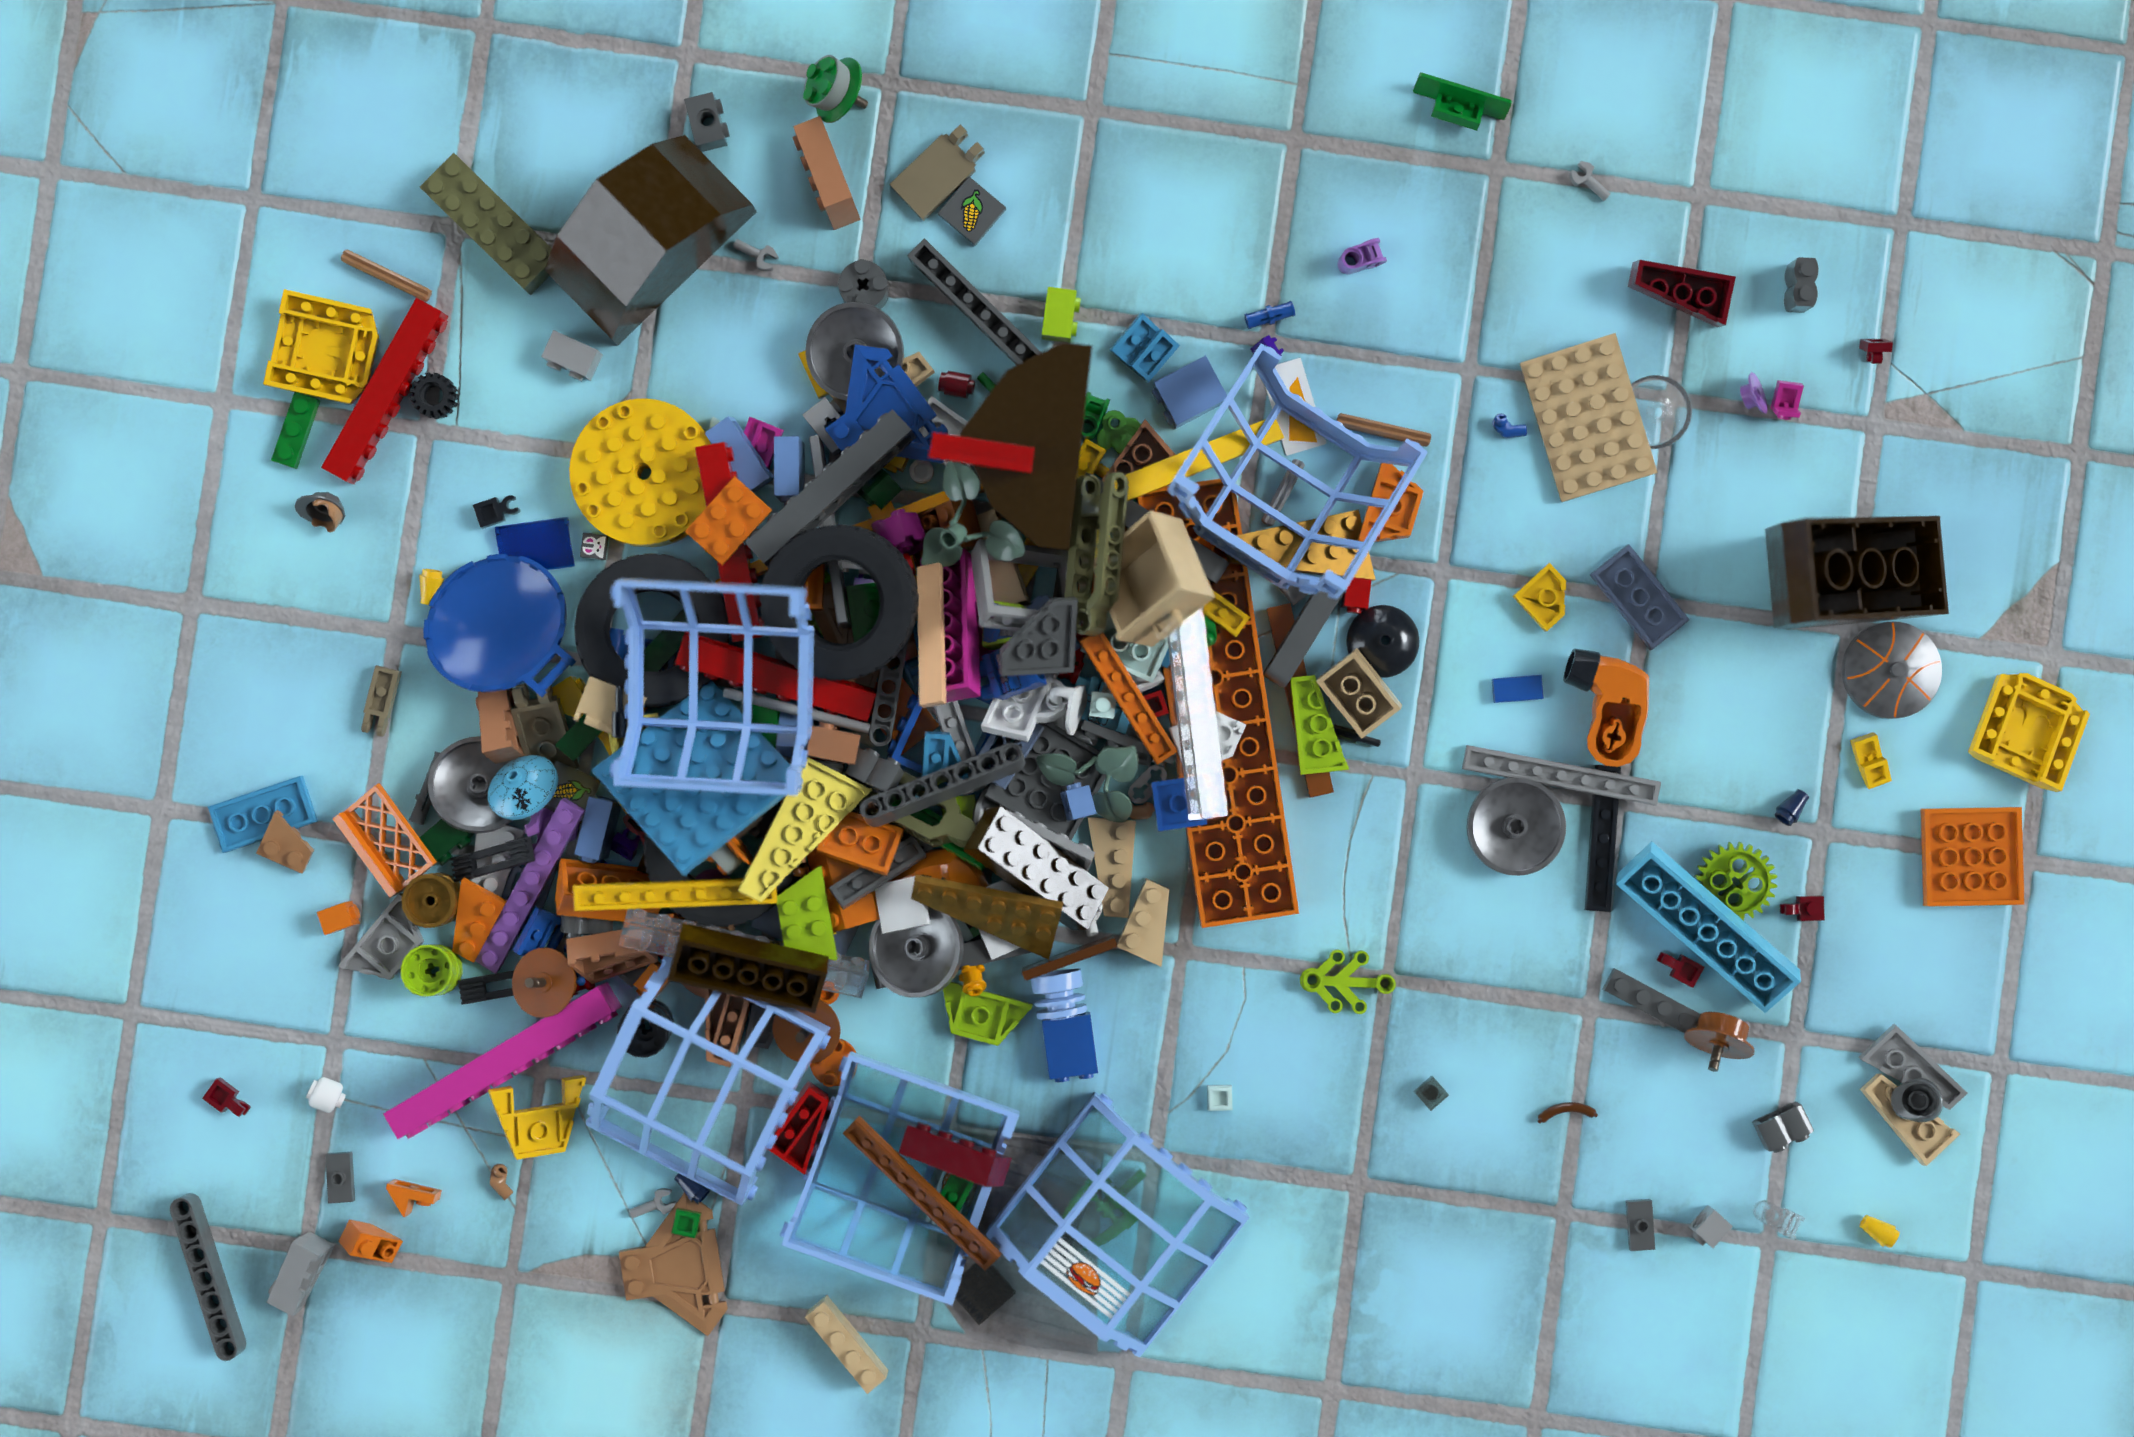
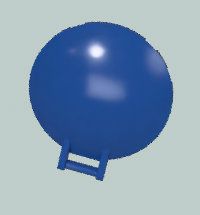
M495 554L489 555L486 559L475 563L471 561L453 572L440 585L430 601L429 606L431 608L427 619H424L423 637L426 640L428 650L427 654L437 671L451 683L461 688L475 692H496L525 682L539 696L543 697L547 693V688L569 666L572 667L577 662L559 646L565 632L567 608L562 589L553 575L532 559L524 556ZM556 654L562 658L539 683L533 680Z

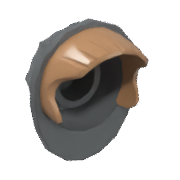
M316 492L312 495L301 496L295 503V510L302 518L311 522L314 527H325L329 533L335 531L346 516L338 496L329 492Z

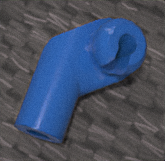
M1502 413L1494 417L1493 427L1504 438L1527 436L1526 424L1511 425L1506 418L1507 416Z

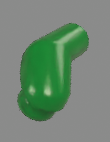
M1197 611L1191 621L1201 628L1200 640L1202 645L1210 647L1217 640L1216 624Z

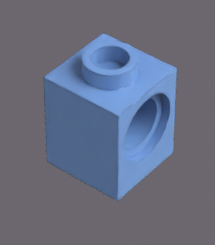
M1080 782L1066 786V791L1060 793L1067 822L1096 814L1089 785L1081 787Z

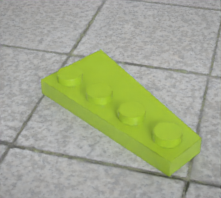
M1315 675L1292 677L1290 679L1300 775L1349 770Z

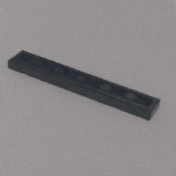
M1595 765L1596 770L1621 774V767ZM1593 794L1584 910L1611 912L1619 803L1617 798Z

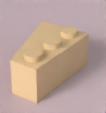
M1147 878L1145 879L1117 941L1118 948L1162 967L1169 889Z

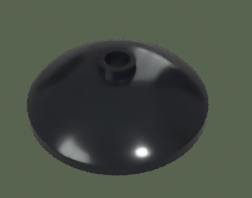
M1389 605L1373 606L1358 614L1349 626L1346 638L1347 651L1349 654L1358 648L1381 678L1392 677L1405 671L1415 660L1419 649V633L1410 616L1399 608ZM1383 636L1389 638L1388 645H1384L1381 642Z

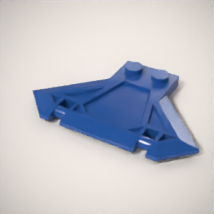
M855 344L846 411L844 415L825 428L827 433L839 449L843 451L846 447L855 444L865 430H870L876 425L881 415L889 413L893 409L916 436L896 457L944 463V460L929 458V450L931 449L933 432L948 434V429L944 424L937 428L932 422V419L937 416L901 366L898 364L892 368L888 360L893 355L888 349ZM878 367H880L885 374L881 378L875 372V370ZM923 426L929 433L926 437L919 431Z

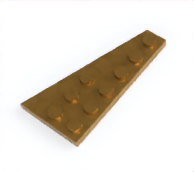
M1359 509L1327 516L1317 534L1357 541L1362 526ZM1316 519L1297 522V524L1309 531ZM1284 525L1236 535L1285 568H1287L1304 538ZM1312 542L1294 572L1323 575L1329 569L1336 575L1343 577L1358 550ZM1369 552L1355 573V578L1376 580ZM1226 554L1229 563L1243 565L1230 555Z
M917 874L915 875L911 895L912 900L950 915L955 919L1048 960L1063 908V902Z

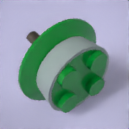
M826 55L808 67L803 98L808 105L816 107L817 115L821 116L822 121L826 123L838 121L850 110L853 104L863 109L867 107L868 101L858 96L862 82V70L857 60L850 57L838 60L833 55Z

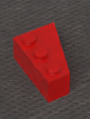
M810 1081L802 1088L793 1105H790L785 1113L788 1114L787 1119L781 1128L777 1127L774 1135L778 1137L772 1149L769 1150L804 1175L829 1102L828 1094Z

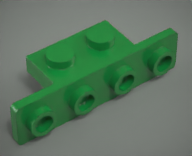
M1422 72L1419 73L1413 89V93L1435 99L1431 117L1476 131L1479 128L1482 114L1505 120L1512 104L1510 99Z

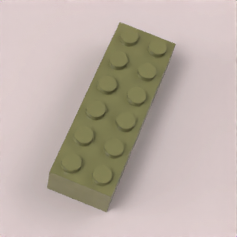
M455 153L420 186L452 220L530 295L550 276L545 271V267L552 248Z

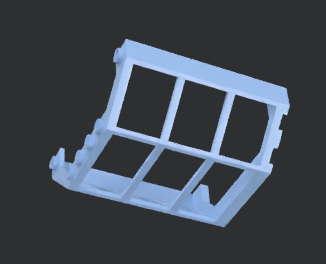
M1260 344L1167 490L1171 496L1176 495L1180 500L1178 507L1186 518L1190 519L1191 517L1195 523L1193 529L1197 535L1277 587L1287 590L1290 586L1299 587L1300 592L1313 595L1320 591L1328 593L1329 598L1338 599L1347 589L1428 451L1423 449L1419 443L1408 438L1399 448L1366 442L1361 435L1346 429L1341 422L1329 418L1321 409L1309 405L1299 395L1289 392L1275 368L1282 356L1278 355L1273 348ZM1253 367L1275 402V406L1256 436L1233 399ZM1227 407L1250 443L1230 477L1207 442L1209 435ZM1281 410L1354 456L1334 490L1261 443ZM1201 449L1224 484L1206 514L1193 496L1199 485L1184 476ZM1256 450L1329 497L1309 531L1235 484ZM1361 460L1408 467L1389 500L1342 493ZM1230 491L1304 538L1287 568L1212 521ZM1337 501L1383 508L1364 542L1317 534ZM1312 542L1358 550L1342 578L1329 569L1321 578L1293 573Z
M625 578L615 581V585H612L611 598L615 600V607H623L629 629L625 632V643L628 644V654L625 657V668L628 669L625 693L628 694V704L625 705L624 710L625 718L628 719V728L621 756L616 758L610 767V776L614 778L615 786L797 796L802 789V769L806 767L808 750H804V746L807 745V740L811 739L814 629L813 626H808L807 620L811 619L809 604H805V597L807 595L805 587ZM633 587L678 589L688 623L643 621ZM689 590L735 592L743 626L697 623ZM745 593L790 595V616L796 617L798 628L752 626ZM644 629L690 631L689 720L643 717ZM698 632L744 634L743 723L697 720ZM753 635L799 637L797 725L752 723ZM642 726L688 728L677 777L631 774ZM696 729L742 731L732 780L686 777ZM751 732L796 734L791 766L787 769L786 783L741 781Z
M673 948L665 954L659 970L653 972L644 986L647 992L644 991L639 999L636 998L625 1018L590 1093L589 1099L594 1102H590L588 1105L587 1114L590 1117L586 1120V1126L743 1206L748 1199L752 1201L758 1190V1187L755 1186L759 1178L755 1176L756 1171L760 1172L767 1160L764 1154L767 1148L769 1150L772 1149L778 1137L774 1133L777 1127L781 1128L787 1119L788 1114L785 1113L788 1104L792 1106L799 1092L796 1091V1087L815 1054L820 1049L825 1050L831 1038L828 1033L831 1027L794 1008L742 997L766 1010L737 1056L696 1035L722 992L713 991L689 1030L647 1010L668 978L675 950ZM773 1013L815 1034L788 1081L745 1060ZM642 1017L684 1038L648 1116L606 1095ZM691 1042L733 1063L697 1141L655 1121ZM740 1068L783 1089L746 1167L704 1146ZM611 1107L644 1124L642 1138L605 1120L604 1118L609 1108ZM652 1129L693 1149L690 1163L650 1143ZM701 1154L741 1174L739 1188L698 1168Z

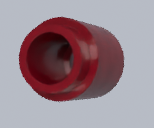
M954 371L941 373L938 390L944 392V395L965 399L968 398L969 394L973 395L975 380H972L970 374Z

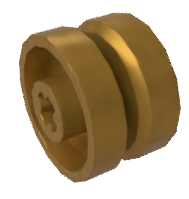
M442 872L424 874L412 879L405 887L402 895V909L406 917L415 925L423 928L439 927L454 921L457 916L460 882H454L453 879L455 878Z

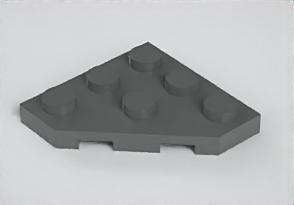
M1075 597L1050 598L1000 648L999 674L1001 676L1074 672L1078 600Z

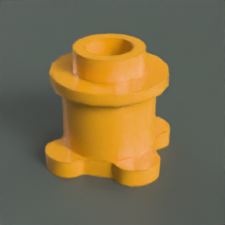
M965 965L961 967L962 973L959 975V980L964 982L962 986L964 993L970 996H978L986 989L987 985L982 976V972L985 971L984 965Z

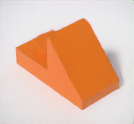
M397 1179L390 1181L386 1186L388 1193L403 1217L411 1214L414 1200H416L418 1205L430 1206L440 1200L442 1192L440 1189Z

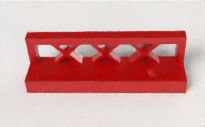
M933 432L929 458L1031 473L1035 448Z

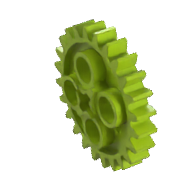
M1728 842L1727 849H1724L1719 844L1718 853L1710 849L1709 852L1712 857L1710 859L1702 857L1706 864L1705 866L1697 865L1702 874L1695 875V878L1700 880L1706 889L1743 921L1746 913L1751 918H1754L1753 911L1755 909L1763 913L1760 906L1762 904L1770 906L1766 898L1775 897L1770 889L1778 887L1775 883L1771 882V880L1777 878V875L1769 873L1775 868L1774 865L1766 864L1770 858L1767 855L1760 858L1762 851L1758 848L1752 852L1753 846L1751 844H1748L1744 849L1742 842H1738L1736 848H1734L1731 842ZM1736 859H1743V867L1739 870H1734L1732 868L1733 862ZM1749 868H1754L1752 872L1747 873ZM1717 874H1723L1724 881L1719 885H1714L1712 883L1713 877ZM1733 877H1736L1739 880V885L1736 886L1735 884H1733ZM1759 878V885L1756 888H1748L1750 879ZM1726 889L1722 895H1718L1719 891ZM1739 893L1740 898L1736 903H1728L1730 894Z

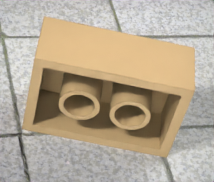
M1358 648L1316 680L1361 739L1402 707L1400 701Z

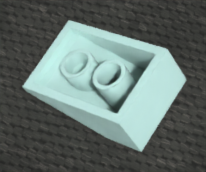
M1108 611L1104 634L1128 673L1153 683L1172 641V637L1167 636L1153 647L1117 640L1116 635L1118 632ZM1081 647V650H1080V651H1082L1083 653L1086 654V652H1085V650L1083 649V647Z

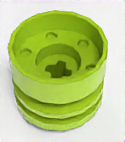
M420 945L412 949L404 957L401 965V979L405 987L413 994L422 997L444 995L454 990L463 974V965L459 955L452 952V948L444 945ZM439 967V971L436 974H432L431 969Z

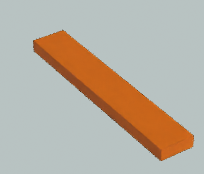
M1104 632L1098 636L1086 635L1080 639L1081 646L1155 764H1160L1178 752Z

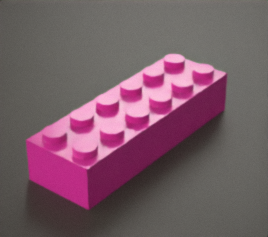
M962 549L959 561L953 565L943 567L946 703L980 697L978 608L971 554L966 549Z

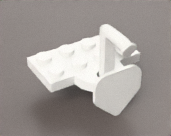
M1058 673L1044 674L1047 682L1045 686L1005 700L993 699L981 724L982 732L1028 742L1036 723L1053 721L1055 725L1067 731V734L1073 735L1091 746H1095L1098 739L1094 740L1084 736V732L1076 731L1087 703L1085 685H1079L1074 688L1065 687L1060 681L1056 680Z

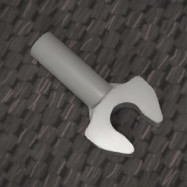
M1580 161L1578 167L1585 175L1583 177L1579 176L1578 173L1572 170L1569 173L1571 183L1575 187L1581 184L1587 185L1605 201L1610 193L1593 178L1594 166L1591 163Z
M736 239L733 248L755 258L757 268L762 271L773 270L770 264L764 262L766 256L779 259L775 250L768 245L764 249L759 250Z
M666 1188L658 1189L652 1201L629 1210L631 1217L635 1218L656 1209L660 1210L663 1215L669 1213L677 1202L664 1204L662 1197L669 1195L672 1190Z

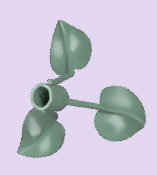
M949 461L943 476L944 491L952 501L961 500L962 502L954 518L949 522L950 526L947 529L932 528L926 533L923 541L921 564L928 565L940 562L942 567L953 565L959 561L962 555L960 543L984 536L988 537L986 548L993 558L1000 561H1010L1025 554V543L1021 533L1013 524L1004 520H996L990 524V532L984 531L967 535L966 528L957 523L967 503V499H974L979 494L981 482L977 473L968 465Z
M1104 746L1098 757L1093 756L1088 763L1077 770L1075 760L1063 754L1049 753L1036 757V762L1043 775L1050 782L1060 786L1072 784L1075 780V775H1080L1091 765L1095 764L1096 770L1099 773L1106 774L1103 788L1104 793L1098 792L1093 796L1096 812L1109 821L1120 823L1126 822L1131 815L1132 803L1130 799L1119 791L1109 792L1108 787L1111 776L1118 782H1128L1134 778L1138 767L1135 746L1126 748Z

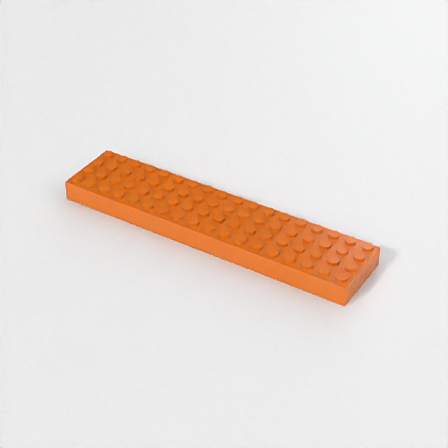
M1221 479L1194 482L1199 485V488L1193 496L1205 514L1224 486ZM1169 486L1136 498L1137 504L1148 511L1151 510L1182 519L1189 537L1227 560L1225 552L1196 534L1193 529L1195 523L1191 517L1188 519L1184 516L1178 507L1180 500L1176 495L1171 496L1167 490ZM1230 491L1212 521L1236 536L1242 534L1237 496ZM1231 563L1217 584L1209 580L1208 583L1212 590L1251 618L1237 637L1215 623L1217 640L1210 647H1205L1200 640L1201 628L1191 621L1195 615L1194 613L1186 620V622L1194 627L1170 666L1165 668L1161 665L1162 674L1165 678L1164 688L1170 727L1214 710L1246 724L1235 752L1230 758L1186 774L1178 752L1174 754L1176 755L1175 761L1178 778L1199 775L1201 777L1207 825L1186 827L1201 928L1299 914L1248 569L1245 565Z

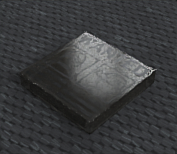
M975 1262L962 1273L955 1298L976 1323L980 1325L1016 1293V1290L993 1264L984 1271Z

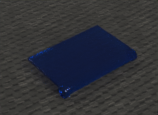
M568 517L495 527L499 554L517 557L524 556L539 563L547 570L575 566Z

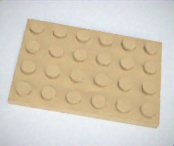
M1616 333L1520 363L1561 502L1658 473Z

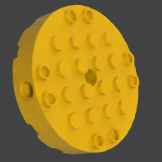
M656 399L626 400L609 406L598 413L581 431L570 459L569 477L571 489L582 514L603 534L635 547L665 546L688 536L685 531L706 509L695 450L697 446L710 444L705 434L706 431L682 409ZM644 468H650L651 475L649 478L642 480V471Z

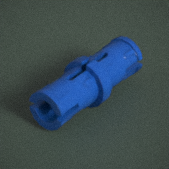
M1292 301L1273 307L1268 305L1263 310L1244 314L1245 322L1248 329L1267 323L1272 325L1277 320L1291 316L1294 317L1295 309Z

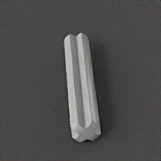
M1293 459L1292 461L1293 464H1295L1301 469H1303L1305 466V464L1298 459ZM1287 470L1269 506L1281 512L1298 479L1296 475ZM1264 514L1262 517V522L1268 526H1273L1276 521L1267 514Z

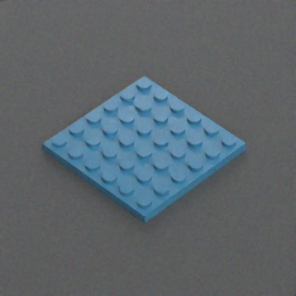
M712 680L707 685L703 684L702 689L698 691L697 720L743 723V713L729 698L723 697L724 693ZM689 696L660 718L689 720ZM648 726L640 734L631 774L677 777L688 728ZM696 729L686 777L732 780L742 731ZM751 732L741 781L786 783L787 769L791 765L760 732ZM623 746L592 769L594 775L683 876L786 796L615 786L614 778L610 776V767L612 762L621 756Z

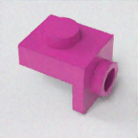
M1777 380L1770 408L1778 418L1783 420H1791L1792 417L1800 418L1801 412L1798 410L1804 388L1802 383Z

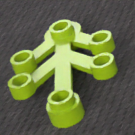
M1339 949L1332 950L1329 958L1317 969L1308 968L1300 975L1302 988L1307 992H1317L1327 1003L1328 1009L1333 1013L1340 1012L1343 1004L1338 998H1333L1324 986H1335L1351 1004L1352 1010L1357 1014H1363L1367 1010L1366 1002L1359 999L1349 987L1377 988L1379 992L1389 994L1394 991L1396 982L1389 974H1380L1377 978L1349 977L1361 965L1368 963L1369 955L1363 950L1356 951L1354 959L1335 976L1325 975L1335 964H1341L1344 961L1345 955ZM1336 952L1341 954L1339 961L1333 960V955ZM1361 953L1365 954V960L1358 962L1357 956ZM1311 975L1316 977L1314 984L1307 982L1308 977ZM1383 979L1389 981L1388 986L1385 988L1380 985ZM1333 1001L1339 1002V1007L1336 1010L1331 1008ZM1358 1002L1363 1003V1009L1360 1011L1355 1009V1005Z

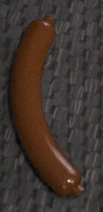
M806 860L804 863L801 861L798 865L799 867L792 870V874L795 877H804L810 872V867Z
M1565 1102L1544 1110L1538 1115L1537 1122L1539 1124L1541 1122L1545 1123L1553 1116L1565 1112H1577L1590 1118L1597 1117L1598 1114L1594 1108L1588 1105Z

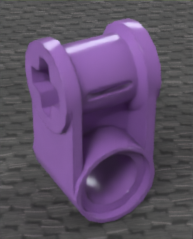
M1373 238L1359 245L1347 248L1338 259L1339 270L1343 274L1349 275L1386 263L1387 259L1383 257L1379 246L1380 239ZM1350 256L1354 258L1356 265H1348L1345 257Z

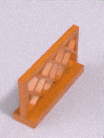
M380 783L373 786L349 808L333 818V821L389 898L404 892L405 887L412 879L424 874L437 863ZM375 793L381 799V807L372 806V798ZM357 808L365 809V821L361 820L355 812ZM372 811L381 812L380 824L371 822ZM387 814L393 815L396 819L395 827L387 825ZM371 827L380 829L379 840H376L371 834ZM386 830L395 832V843L386 842ZM401 833L409 837L410 847L401 845ZM385 847L394 849V860L387 856ZM401 850L409 852V863L400 862ZM416 853L421 854L427 862L424 866L415 865ZM400 867L409 868L407 880L400 874Z

